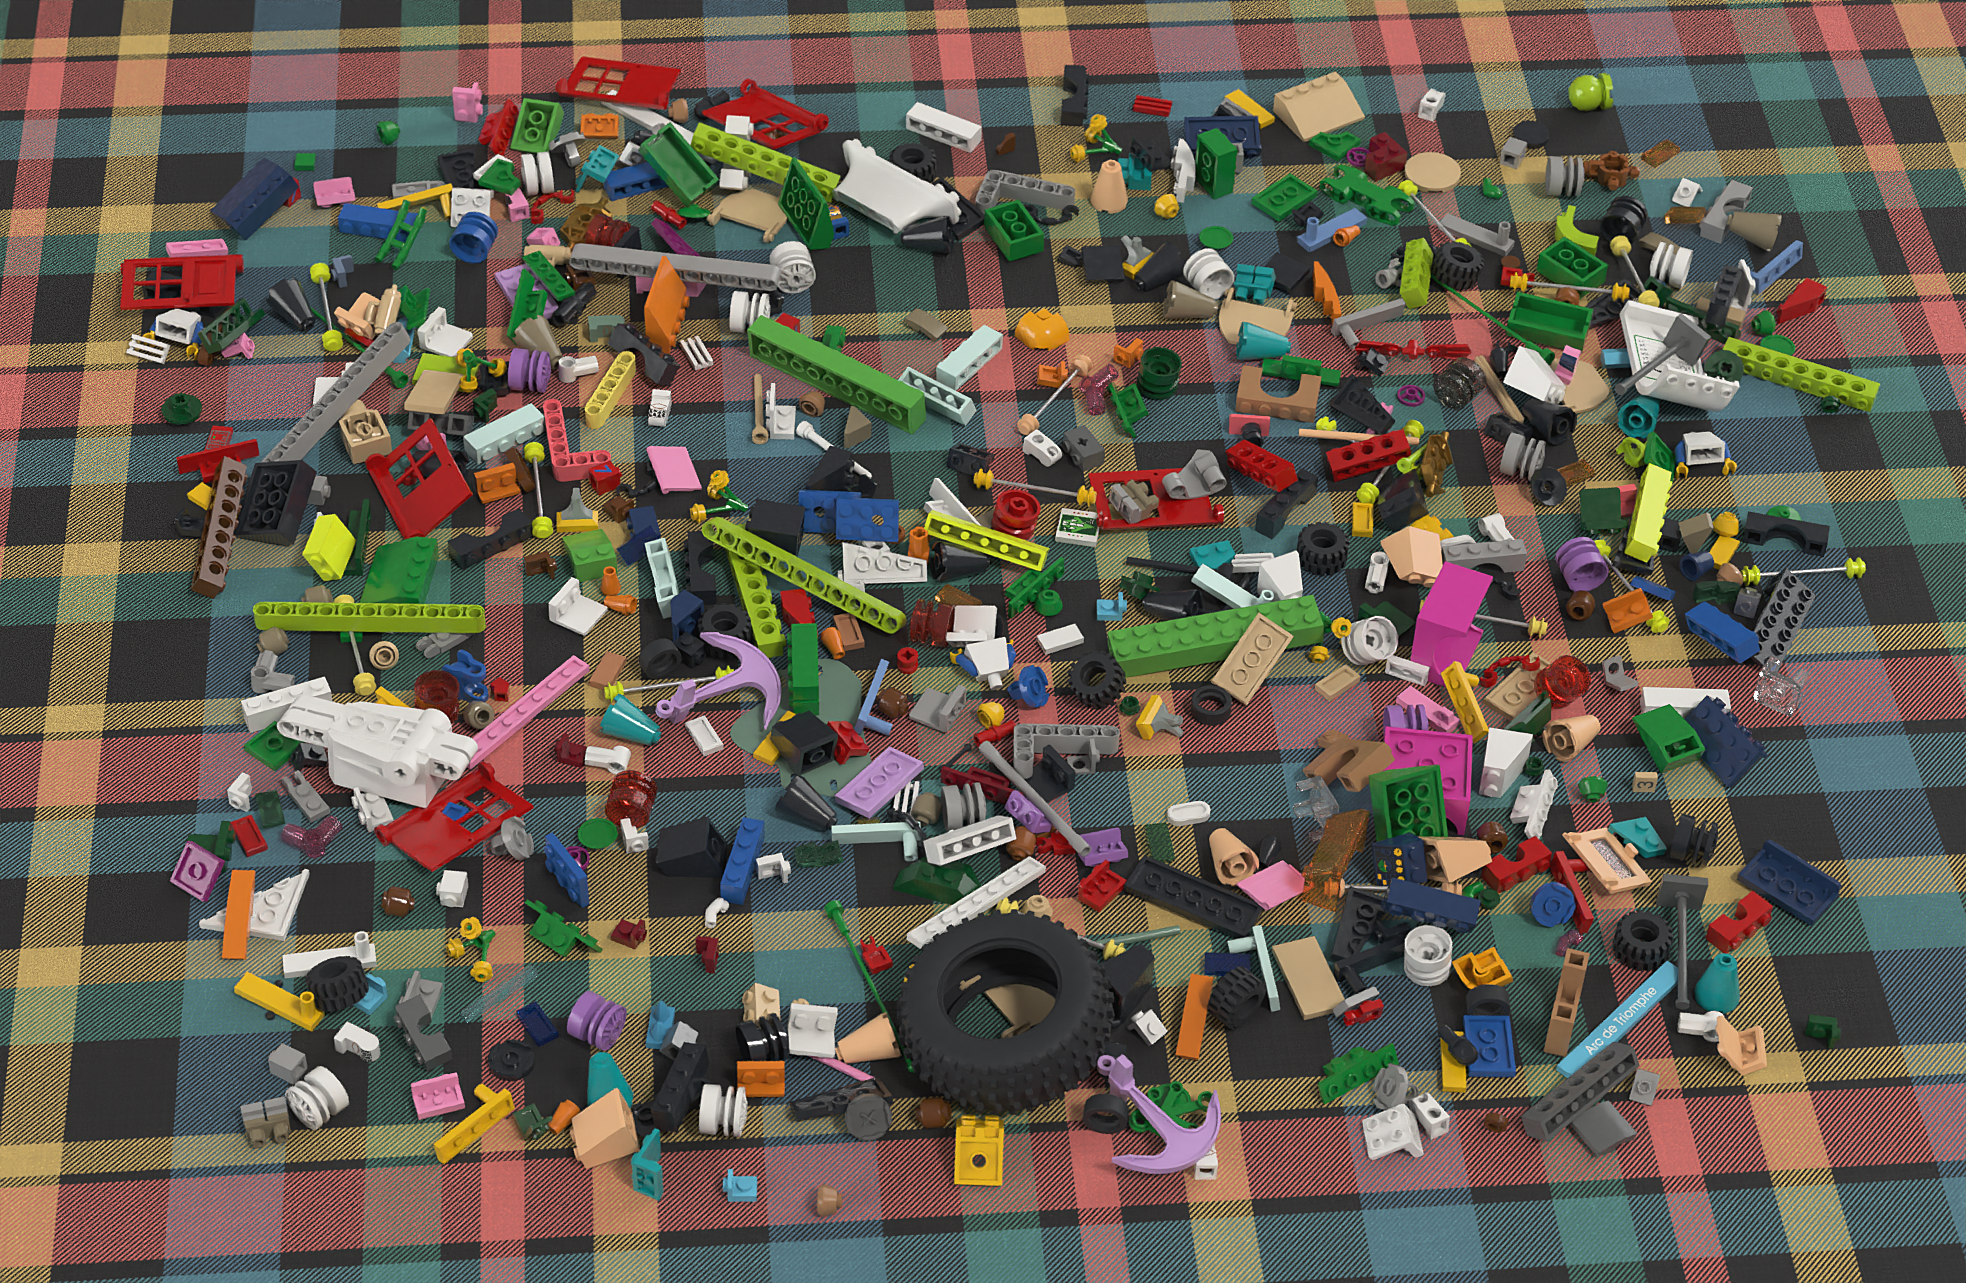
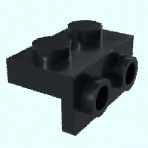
M483 357V360L488 361V358ZM509 361L505 362L507 366L506 372L498 377H494L489 372V366L480 365L481 379H478L480 390L486 392L492 388L497 393V396L509 394Z

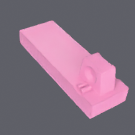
M223 239L166 243V251L169 257L228 255V248Z
M1409 686L1397 696L1396 703L1407 709L1408 705H1413L1415 709L1417 704H1423L1428 725L1439 732L1450 733L1459 725L1460 719L1445 706L1441 707L1412 686Z

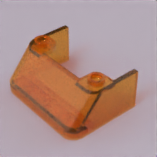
M1360 808L1333 814L1331 818H1327L1323 837L1310 864H1306L1302 872V877L1305 878L1302 894L1303 902L1336 912L1342 877L1354 851H1364L1370 811Z

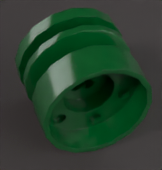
M1165 347L1149 348L1143 353L1137 377V387L1140 393L1154 400L1168 399L1175 394L1182 368V360L1177 353Z

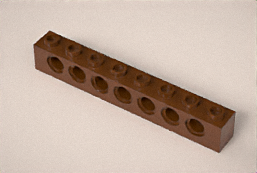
M226 456L222 458L215 469L191 585L192 591L212 599L219 592L222 593L226 586L224 577L229 570L227 562L232 555L230 547L235 540L233 532L239 521L236 517L242 506L239 504L245 491L242 487L248 476L245 474L247 465Z

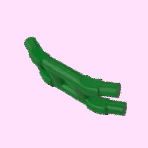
M403 200L386 241L374 258L376 262L381 263L390 252L391 246L400 249L399 254L391 265L394 270H398L407 259L408 253L424 224L428 210L427 208L420 207L413 226L404 222L411 203L408 200ZM400 229L409 232L405 243L395 239Z

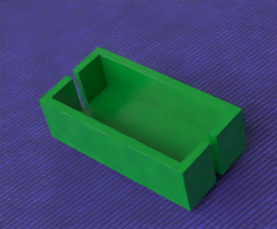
M671 122L657 131L656 135L654 134L644 141L639 148L641 155L686 207L694 204L701 196H704L716 187L719 178Z
M1517 292L1507 327L1527 341L1562 349L1568 345L1580 350L1582 353L1591 325L1593 309ZM1506 332V336L1514 337L1510 333Z
M817 623L791 624L792 633H787L788 645H792V647H788V661H792V663H788V677H793L788 678L789 693H793L789 694V707H793L795 714L811 711L814 715H819Z

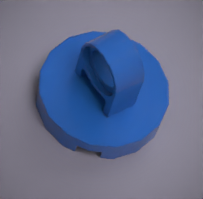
M1034 665L1024 667L1020 672L1019 680L1013 682L1007 688L1013 700L1023 698L1031 708L1044 706L1049 698V693H1046L1045 686L1048 685V680L1039 666L1034 667Z
M1557 882L1546 883L1533 893L1530 900V910L1539 923L1544 926L1554 927V925L1559 923L1564 924L1573 915L1575 910L1574 897L1565 885Z

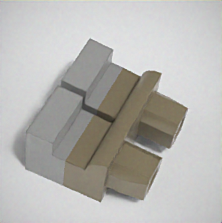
M1132 479L1126 486L1121 487L1119 484L1111 486L1109 501L1129 524L1149 518L1151 510L1158 508L1159 499L1156 495L1147 497L1148 486L1144 482L1136 484Z
M285 1096L264 1101L268 1121H265L262 1102L240 1106L249 1142H252L254 1148L264 1147L266 1145L265 1138L275 1136V1140L278 1143L289 1140L291 1128Z

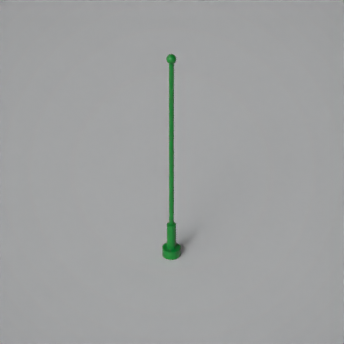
M1431 274L1430 278L1525 344L1526 348L1537 351L1548 365L1554 361L1555 353L1550 349L1546 348L1543 350L1533 342L1526 341L1453 288L1448 287L1447 284H1442L1441 281Z
M311 307L313 314L327 324V319ZM332 324L333 330L339 331L343 338L362 353L365 351L364 348ZM390 366L383 371L392 378V384L399 389L405 387L409 381L408 375L402 371L396 372Z
M831 901L826 904L824 910L829 919L835 920L841 935L845 936L882 1012H886L895 1038L904 1055L903 1050L906 1048L900 1045L898 1032L849 935L850 930L842 916L844 908L840 901ZM911 1058L906 1059L908 1063V1070L910 1072H915L911 1066Z

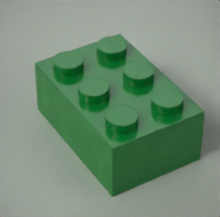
M1217 128L1198 134L1195 162V180L1214 200L1233 193L1236 157L1238 154L1236 146Z
M1019 199L985 209L984 228L1009 261L1044 250V233Z
M1563 237L1539 253L1536 271L1556 284L1597 288L1605 282L1608 265L1571 240ZM1577 290L1580 299L1591 292Z

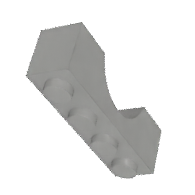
M1734 180L1728 186L1725 185L1721 196H1717L1714 206H1710L1706 218L1703 217L1700 221V236L1721 244L1729 231V226L1726 225L1728 219L1726 213L1743 212L1750 202L1753 187Z
M1516 539L1442 546L1441 555L1442 564L1446 561L1471 569L1479 564L1494 563L1499 565L1505 573L1524 571L1527 551L1523 540Z

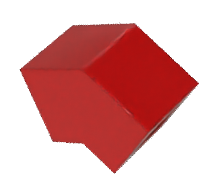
M498 677L490 684L491 693L494 695L495 701L508 702L510 694L509 683Z

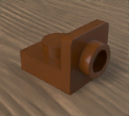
M617 496L603 504V511L618 524L629 518V509H634V501L632 499L625 501L621 496Z

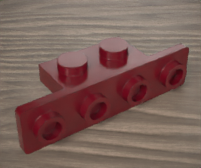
M943 766L941 769V783L947 786L957 785L958 789L963 790L964 784L968 783L972 793V784L979 782L982 792L988 800L1006 805L1012 791H1014V789L1009 788L1011 781L1008 778L973 766L969 768L967 774Z

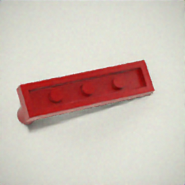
M1555 851L1549 866L1556 882L1565 885L1573 894L1575 910L1572 918L1579 933H1588L1594 917L1573 872L1590 871V868L1582 859L1567 860L1564 851Z

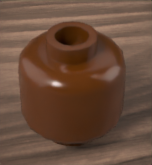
M1575 591L1569 597L1566 611L1576 621L1587 620L1594 611L1595 599L1587 591Z
M893 687L883 689L876 699L878 711L892 719H896L900 715L904 716L909 709L907 695Z
M1486 822L1477 831V840L1486 841L1491 850L1490 854L1500 853L1506 848L1508 836L1500 823Z
M391 886L387 891H383L381 908H384L385 914L405 917L408 911H413L415 898L411 897L409 889Z
M942 1097L923 1099L920 1102V1106L916 1108V1119L918 1122H921L925 1129L942 1128L947 1125L948 1121H951L950 1103L946 1102Z

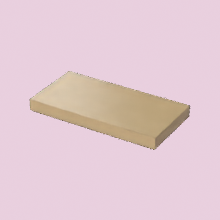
M424 370L404 403L405 410L445 414L460 387V379L463 374Z
M1258 613L1211 683L1224 688L1230 696L1246 706L1294 636L1261 613Z
M1531 654L1529 656L1530 663L1535 662L1539 655ZM1539 656L1541 666L1538 670H1523L1521 664L1484 698L1483 704L1512 721L1544 690L1550 695L1567 679L1568 673Z
M1315 936L1272 946V953L1304 1020L1332 1014L1333 1009L1345 1000Z

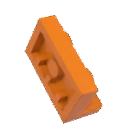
M594 113L581 115V132L584 133L586 139H618L619 116L612 113L605 115H596Z
M513 463L474 473L475 489L483 504L521 493L517 484L516 468Z
M1641 588L1602 604L1614 634L1653 618L1648 600Z
M737 1061L738 1088L745 1087L746 1097H784V1061Z

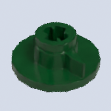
M1729 350L1714 352L1708 357L1704 366V373L1708 377L1716 378L1719 376L1720 380L1723 377L1725 381L1732 383L1734 381L1740 382L1744 371L1742 360L1736 353Z
M185 393L173 395L162 405L164 419L169 423L177 425L191 423L199 418L202 413L200 400L195 396Z
M1134 571L1132 578L1121 576L1122 580L1119 587L1128 590L1127 595L1143 600L1150 589L1156 592L1161 591L1160 588L1152 586L1154 577Z

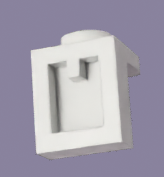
M242 772L227 790L229 804L236 809L246 812L250 809L248 796L252 791L249 775Z
M629 818L621 819V836L626 853L648 850V834L646 832L637 834L636 827L631 826Z

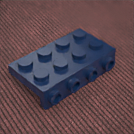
M1258 116L1184 117L1185 142L1189 146L1194 159H1196L1198 134L1215 128L1224 134L1231 143H1242L1244 156L1254 158L1261 154Z
M1706 695L1685 720L1696 731L1706 749L1701 758L1726 786L1731 788L1760 757L1765 759L1768 754L1764 751L1766 747L1760 741L1754 740L1751 737L1752 732L1746 726H1741L1737 722L1739 718L1733 712H1728L1724 708L1726 704L1720 698L1716 697L1714 699Z
M1769 839L1764 842L1762 850L1737 876L1739 882L1810 926L1837 900L1842 886L1835 878L1830 877L1817 867L1812 866Z

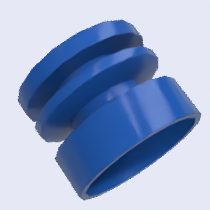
M475 211L464 214L450 239L452 252L464 262L480 263L484 261L498 236L496 223L489 216Z

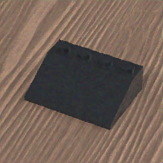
M303 460L255 463L237 518L239 520L238 525L233 532L235 538L273 545H294L317 471Z

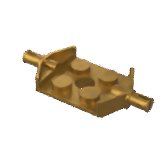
M601 197L598 203L578 204L560 229V237L568 243L567 247L571 248V252L574 246L579 243L596 245L595 240L609 220L613 222L612 213L605 208V205L608 203L607 198Z
M1447 431L1441 432V435H1429L1420 474L1427 486L1425 495L1429 498L1433 497L1434 494L1446 493L1440 485L1443 483L1446 465L1453 464L1448 445L1450 435Z

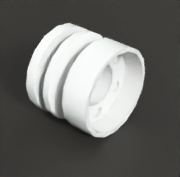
M790 241L778 245L772 251L770 265H775L781 270L778 282L780 290L792 294L800 293L813 284L816 272L805 245L800 242Z
M1660 242L1651 261L1650 275L1657 278L1658 274H1660L1659 279L1663 282L1666 276H1668L1669 286L1682 289L1690 268L1693 250L1680 247L1675 255L1673 254V245L1670 244L1667 252H1665L1666 243Z
M1203 249L1196 252L1188 259L1184 266L1183 274L1195 290L1214 299L1225 295L1226 289H1230L1234 283L1233 271L1213 249Z
M734 291L730 308L731 332L744 333L747 324L751 326L760 315L770 318L768 294H762L759 302V293H754L752 301H749L748 292Z
M1374 616L1352 623L1350 634L1347 637L1343 636L1341 638L1344 654L1356 665H1367L1390 658L1396 652L1398 646L1396 628L1390 620L1382 616Z
M1424 925L1416 927L1408 933L1405 939L1404 971L1407 977L1412 982L1421 986L1438 985L1448 978L1451 973L1452 940L1447 932L1436 926Z
M318 1066L308 1073L304 1078L305 1082L298 1081L295 1086L287 1089L285 1093L286 1100L294 1114L312 1130L320 1128L323 1123L329 1121L330 1114H338L349 1104L347 1093L339 1080L322 1066Z
M704 1085L699 1117L700 1134L716 1135L719 1125H723L725 1136H729L731 1126H733L734 1137H741L742 1129L746 1123L748 1106L745 1087H739L737 1095L734 1097L733 1086H729L726 1096H722L720 1085Z

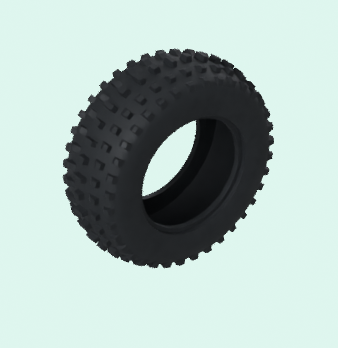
M1011 909L1010 913L1001 914V910H994V914L984 916V913L981 912L978 913V918L969 921L965 917L961 919L962 924L955 927L950 924L946 927V933L944 932L941 935L935 934L932 937L934 941L928 945L924 944L921 948L922 954H918L911 961L914 966L907 969L905 973L907 982L901 983L900 989L902 992L897 1000L898 1020H896V1026L901 1034H898L900 1045H907V1048L903 1050L906 1059L913 1058L911 1066L915 1073L921 1072L920 1079L924 1084L931 1083V1090L938 1095L943 1093L946 1101L950 1103L956 1101L959 1103V1107L965 1110L970 1106L975 1108L976 1113L982 1114L983 1111L990 1110L992 1115H999V1112L1009 1111L1010 1115H1015L1016 1111L1025 1108L1027 1112L1033 1111L1032 1107H1037L1039 1104H1042L1043 1107L1049 1106V1100L1052 1101L1056 1097L1061 1100L1065 1097V1091L1075 1090L1079 1087L1078 1081L1082 1082L1090 1076L1089 1069H1094L1097 1066V1056H1103L1105 1052L1104 1041H1109L1110 1030L1114 1018L1112 1007L1114 996L1113 992L1108 991V989L1112 988L1110 978L1103 977V974L1106 973L1103 964L1097 963L1099 957L1095 951L1089 950L1090 945L1083 938L1078 939L1077 932L1072 928L1069 930L1065 929L1063 922L1059 920L1056 923L1050 921V916L1044 914L1040 918L1035 916L1034 911L1029 910L1025 914H1018L1017 909ZM980 975L981 978L964 990L960 989L961 981L964 980L966 982ZM1018 984L1032 986L1045 991L1056 1000L1049 1014L1038 1025L1022 1034L1009 1038H981L966 1033L955 1025L959 1013L968 1002L989 989L1003 985Z

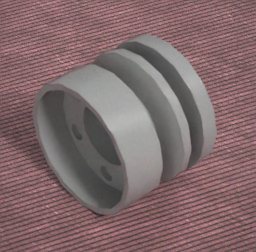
M1549 156L1545 175L1546 194L1559 196L1562 187H1564L1566 196H1570L1572 190L1574 196H1580L1584 183L1582 157H1576L1574 163L1573 158L1568 157L1566 165H1564L1562 156Z
M1511 432L1502 456L1500 472L1514 476L1519 468L1521 469L1520 478L1524 479L1529 471L1528 481H1531L1534 472L1542 468L1545 458V442L1540 440L1535 448L1536 439L1532 438L1528 446H1525V436Z
M979 782L972 784V793L969 784H964L963 794H960L957 785L941 786L942 816L946 832L962 828L963 820H966L968 826L974 824V819L976 823L985 820L987 812L986 801Z

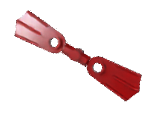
M1361 340L1355 346L1358 355L1362 351L1366 352L1370 347H1373L1382 355L1394 357L1401 352L1402 355H1409V358L1412 360L1417 359L1418 355H1424V353L1430 358L1442 357L1444 359L1466 360L1468 355L1472 353L1468 344L1429 345L1423 349L1418 346L1417 340H1409L1408 346L1401 348L1396 343Z

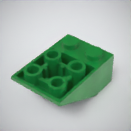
M1670 704L1632 717L1661 774L1699 760L1706 750L1696 731Z

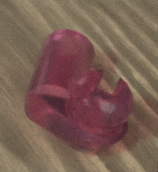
M1571 930L1561 936L1557 944L1556 955L1565 957L1569 945L1572 942L1575 945L1581 943L1583 935L1578 930Z

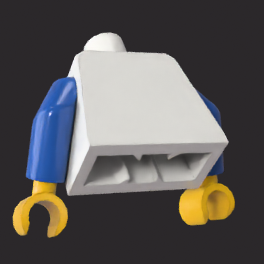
M174 309L158 315L149 329L151 332L145 333L142 337L155 340L154 337L157 335L185 344L191 343L192 345L186 349L187 357L189 359L190 354L195 353V360H198V346L201 345L202 341L197 333L204 326L201 322V316L197 313ZM149 344L151 348L155 347V345Z
M1711 432L1684 434L1683 440L1675 448L1676 465H1678L1675 473L1676 479H1678L1679 473H1683L1685 479L1687 478L1688 467L1684 464L1725 462L1722 469L1724 475L1728 474L1729 469L1734 474L1737 464L1730 460L1732 457L1726 441L1719 439Z
M1002 637L968 644L964 654L960 648L958 649V654L950 652V658L953 664H959L967 673L975 677L978 682L988 680L990 689L996 690L1003 686L1001 678L1005 677L1008 670L1013 667L1016 652L1013 647V640L1010 639V642L1006 643V638Z

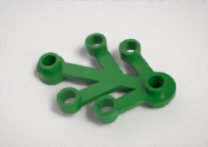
M1173 1081L1169 1086V1093L1160 1109L1179 1126L1186 1129L1198 1128L1199 1126L1196 1123H1189L1177 1116L1197 1110L1207 1112L1208 1106H1204L1202 1102L1207 1101L1209 1103L1213 1093L1209 1091L1201 1092L1197 1100L1172 1107L1176 1098L1183 1091L1182 1083ZM1176 1086L1180 1091L1175 1092L1172 1090V1087ZM1157 1087L1150 1088L1147 1097L1153 1103L1160 1101L1162 1095L1160 1089ZM1150 1093H1156L1158 1097L1153 1098ZM1140 1110L1131 1113L1129 1126L1133 1131L1138 1133L1150 1131L1160 1136ZM1140 1119L1144 1122V1124L1140 1125L1136 1122V1120Z

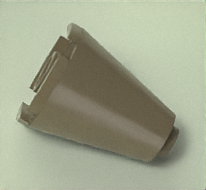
M1734 212L1733 215L1729 214L1726 225L1729 226L1728 230L1766 251H1770L1778 234V226L1776 225L1780 226L1782 217L1779 214Z
M1170 281L1166 291L1168 292L1167 299H1164L1163 304L1164 318H1211L1212 315H1216L1218 303H1215L1214 298L1177 281Z
M537 315L538 318L534 320L532 318L525 320L515 330L516 337H513L515 343L520 348L529 350L531 356L534 350L539 351L540 354L542 351L549 352L551 369L559 368V359L563 356L548 320L541 315Z

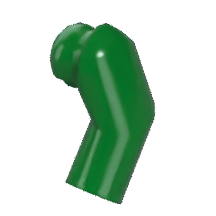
M1490 178L1483 179L1484 195L1500 199L1503 192L1499 190V187L1492 185Z
M1477 881L1463 888L1462 896L1473 898L1480 891L1484 890L1483 884Z

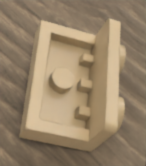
M754 983L749 990L744 992L742 998L744 1003V1022L753 1020L756 1026H758V1018L764 1016L767 1019V1015L772 1012L776 1013L780 1019L779 990Z

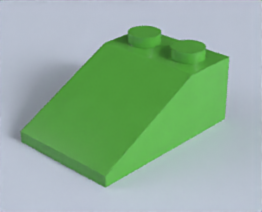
M524 98L510 149L534 154L548 152L550 149L549 143L555 140L564 116V111L560 104Z
M603 529L562 537L573 573L579 582L602 578L604 568L609 566L614 567L617 574L616 554L611 541Z

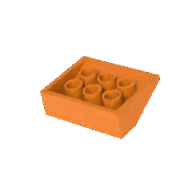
M662 256L644 307L645 332L650 338L649 341L661 346L664 353L670 354L672 347L676 345V334L680 333L681 321H684L685 308L689 306L690 297L687 296L684 283L666 256Z

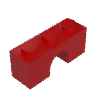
M1534 836L1518 844L1515 858L1518 862H1511L1502 854L1491 858L1492 862L1482 867L1481 878L1498 893L1510 890L1521 881H1527L1531 876L1546 871L1550 866L1552 852Z
M1751 891L1737 904L1734 916L1739 920H1733L1723 913L1709 924L1705 939L1723 953L1727 954L1731 950H1737L1746 938H1752L1760 927H1765L1770 923L1773 906L1757 893Z

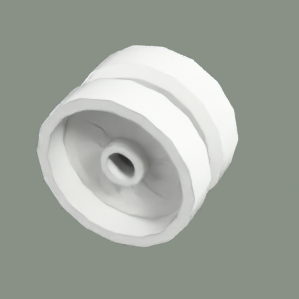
M538 153L536 156L537 165H535L532 154L521 155V174L526 195H537L538 183H540L541 191L544 194L554 193L549 153Z

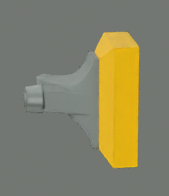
M1125 235L1121 240L1125 244L1129 256L1122 263L1124 275L1134 280L1135 275L1154 253L1142 247L1140 237H1134L1132 241Z
M573 488L569 507L562 512H557V533L598 530V511H592L585 507L580 489Z
M1159 695L1151 696L1136 722L1143 740H1151L1154 733L1161 729H1166L1179 738L1184 732L1178 726L1183 724V717L1169 714L1165 703L1162 702Z

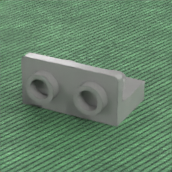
M414 971L412 978H409L407 981L406 994L401 996L399 1004L420 994L430 1011L432 1019L443 991V983L421 979L420 971Z

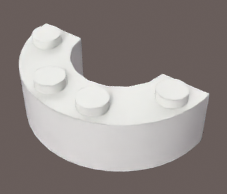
M727 115L725 132L750 141V135H753L754 124L750 123V118ZM724 163L723 169H721L719 187L720 189L744 190L748 187V177H751V173Z

